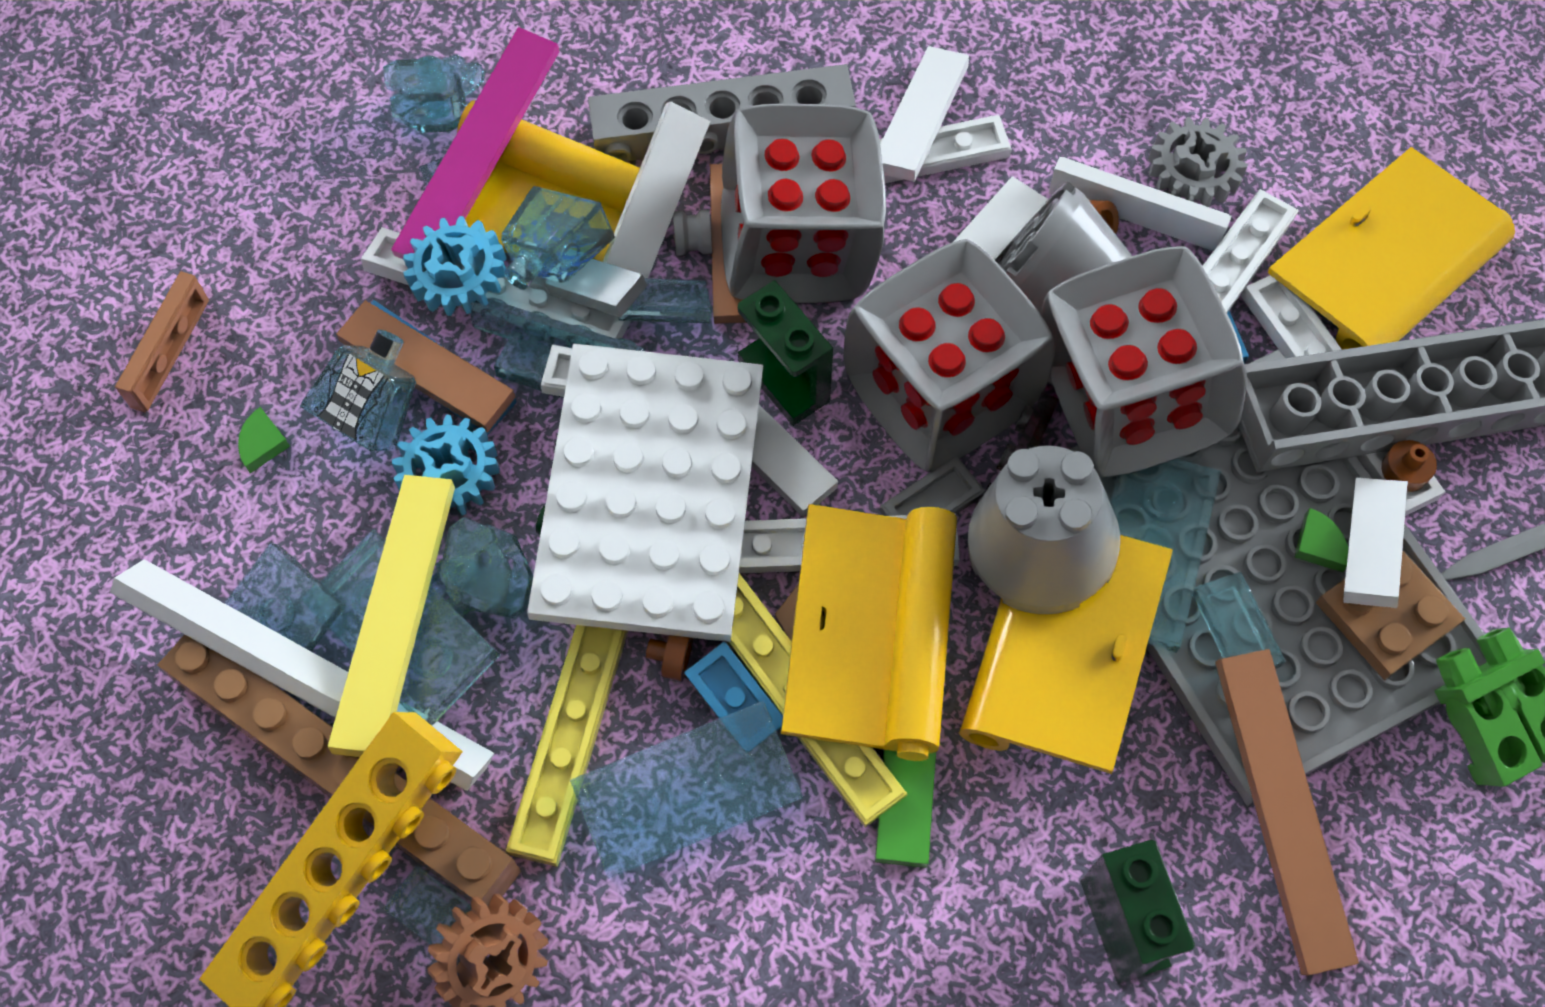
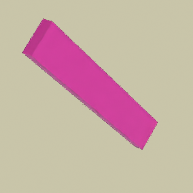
M520 27L517 28L393 244L391 250L394 256L403 259L405 254L415 253L410 240L414 238L423 241L426 238L423 227L426 225L436 231L440 229L439 223L441 218H445L449 226L456 225L459 216H464L466 219L560 52L558 43Z

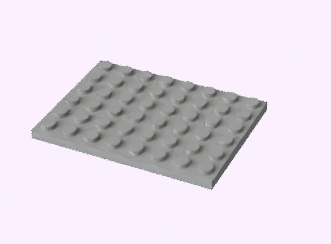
M1278 349L1251 363L1284 359L1285 357ZM1238 424L1237 428L1229 436L1205 449L1133 473L1100 477V480L1117 518L1120 535L1173 549L1148 640L1147 650L1248 807L1254 804L1215 661L1270 649L1305 775L1440 704L1434 690L1445 685L1436 659L1449 652L1469 648L1478 667L1487 661L1477 642L1478 637L1484 635V632L1404 523L1402 550L1466 619L1384 681L1316 604L1321 595L1345 579L1346 570L1339 572L1294 557L1304 515L1309 508L1317 510L1331 519L1343 533L1349 548L1356 477L1372 479L1356 456L1256 472ZM1075 446L1069 449L1072 451L1081 452L1079 446Z

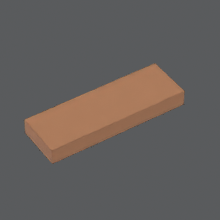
M182 271L179 272L115 385L117 391L132 409L142 412L149 410L209 302L195 275Z

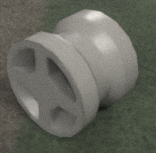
M702 209L695 215H687L683 211H675L673 219L676 257L686 256L689 251H699L703 255H712L709 209Z

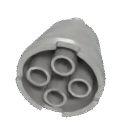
M1066 182L1044 203L1038 211L1041 216H1037L1022 235L1016 238L998 264L1042 315L1044 299L1051 289L1076 275L1131 257L1132 254L1084 193L1069 182Z
M1037 446L1013 452L1007 464L976 505L968 529V553L975 575H979L986 586L1003 599L1002 603L1017 610L1034 614H1056L1078 608L1081 602L1093 596L1106 582H1109L1116 568L1120 551L1118 521L1100 477L1094 469L1093 461L1083 452L1072 451L1058 446Z

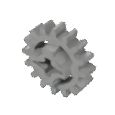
M1186 117L1182 128L1175 122H1171L1166 133L1159 131L1148 157V161L1151 162L1148 173L1149 176L1159 177L1155 187L1157 190L1169 188L1171 195L1182 196L1192 202L1200 200L1203 206L1210 207L1213 197L1220 203H1224L1230 192H1237L1248 167V164L1243 162L1247 150L1246 148H1235L1239 136L1237 134L1225 136L1223 133L1226 125L1223 123L1214 129L1210 127L1209 118L1204 117L1201 125H1195L1191 117Z

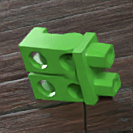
M1510 627L1494 629L1478 637L1477 642L1487 661L1479 667L1469 648L1458 649L1436 659L1445 685L1435 689L1434 692L1440 704H1446L1448 718L1463 739L1473 761L1467 767L1477 785L1505 787L1542 767V763H1545V668L1542 666L1545 661L1539 649L1523 650Z

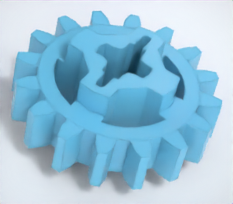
M459 216L456 225L449 226L447 220L441 218L439 223L440 229L434 231L426 225L423 227L426 236L423 241L414 238L410 240L415 253L403 256V260L408 268L403 272L404 277L418 302L424 300L430 311H435L442 304L447 316H452L456 306H462L465 313L469 314L472 311V302L477 300L483 306L489 304L485 295L488 291L500 293L502 289L497 278L507 277L508 272L504 265L507 257L502 244L498 241L496 233L493 230L486 232L482 221L477 220L471 227H468L464 216Z
M446 415L443 425L436 426L431 417L427 418V429L423 432L411 427L409 431L413 438L412 442L399 441L397 447L403 457L392 459V465L396 473H398L394 480L399 491L404 475L416 476L417 467L421 469L423 477L452 479L455 491L450 508L457 507L461 515L467 514L465 503L470 500L481 506L484 502L480 491L482 489L494 491L495 484L490 475L500 473L497 459H494L498 454L493 441L488 442L486 430L480 427L473 431L472 423L468 418L463 419L459 426H456L451 415ZM470 448L477 455V465L472 464L469 458L468 450Z

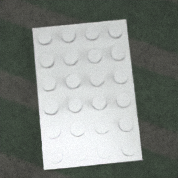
M573 344L527 611L529 620L731 642L763 365Z

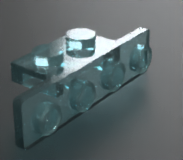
M487 298L489 304L483 306L477 300L471 303L472 311L470 315L474 328L508 339L494 365L496 377L542 391L541 382L552 345L572 348L573 344L645 351L643 347L637 346L630 340L623 338L615 339L593 332L590 328L583 325H571L550 318L542 312L523 310L508 305L498 298Z

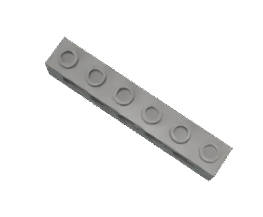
M847 64L588 97L595 150L625 162L644 159L665 104L670 101L711 121L698 154H709L718 149H725L731 119L737 110L762 104H828L856 108Z

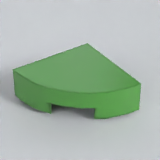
M261 407L248 417L240 431L238 440L239 454L250 473L290 447L285 437Z
M1309 508L1304 515L1294 557L1344 572L1347 568L1348 545L1343 533L1331 519L1321 512Z

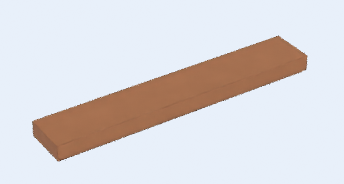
M1270 649L1219 659L1215 661L1301 975L1309 976L1359 964Z

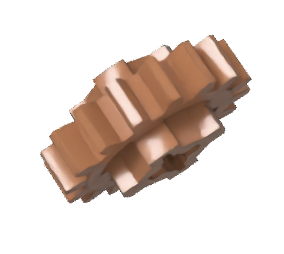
M500 894L493 895L489 906L478 896L472 897L471 911L466 914L457 906L452 909L453 917L456 920L451 927L446 924H438L436 927L438 932L444 937L442 943L428 946V952L435 960L439 961L427 968L428 974L437 983L434 989L445 1002L449 1000L452 1007H506L505 1001L510 998L521 1005L525 1002L521 989L525 985L538 987L540 983L532 974L534 968L545 967L548 963V960L537 951L549 944L548 938L538 930L542 924L540 920L531 912H527L528 909L518 900L514 899L508 904ZM459 954L460 962L457 965V958Z

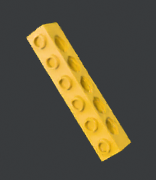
M393 712L199 980L229 1007H286L296 993V989L292 987L303 971L306 972L314 967L326 953L328 945L325 941L335 927H340L346 923L358 909L360 901L357 897L368 882L372 883L377 880L388 868L392 861L389 853L400 838L403 839L409 836L420 824L424 817V812L421 809L430 796L439 793L450 783L456 773V768L453 765L463 751L416 712ZM399 766L404 769L407 776V784L402 793L398 791L394 783V775ZM366 811H369L374 819V830L371 836H368L363 829L362 822ZM334 855L340 860L342 866L339 880L333 876L331 871V861ZM302 900L309 909L307 924L302 920L299 913ZM269 945L274 948L277 955L275 967L268 959Z

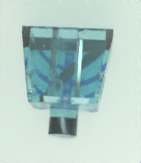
M533 186L501 235V241L512 261L504 271L507 280L516 288L522 290L527 289L537 276L559 283L570 280L615 238L601 203Z

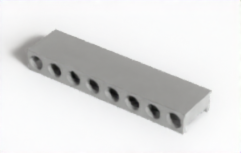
M1545 319L1245 364L1247 386L1239 427L1256 472L1385 452L1403 440H1414L1428 445L1545 426Z

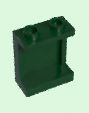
M773 280L738 303V313L758 335L759 339L738 352V361L763 365L761 389L790 424L794 426L830 402L833 347L776 280Z
M1148 840L1102 854L1081 879V885L1117 984L1168 970L1172 967L1169 960L1170 957L1184 954L1194 949L1193 937L1157 843L1154 840Z

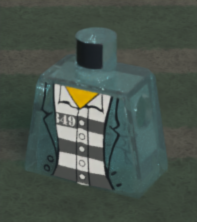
M377 330L369 348L365 346L342 345L336 350L304 397L300 407L370 452L394 450L399 442L416 384L415 377L394 364L404 341L390 332Z

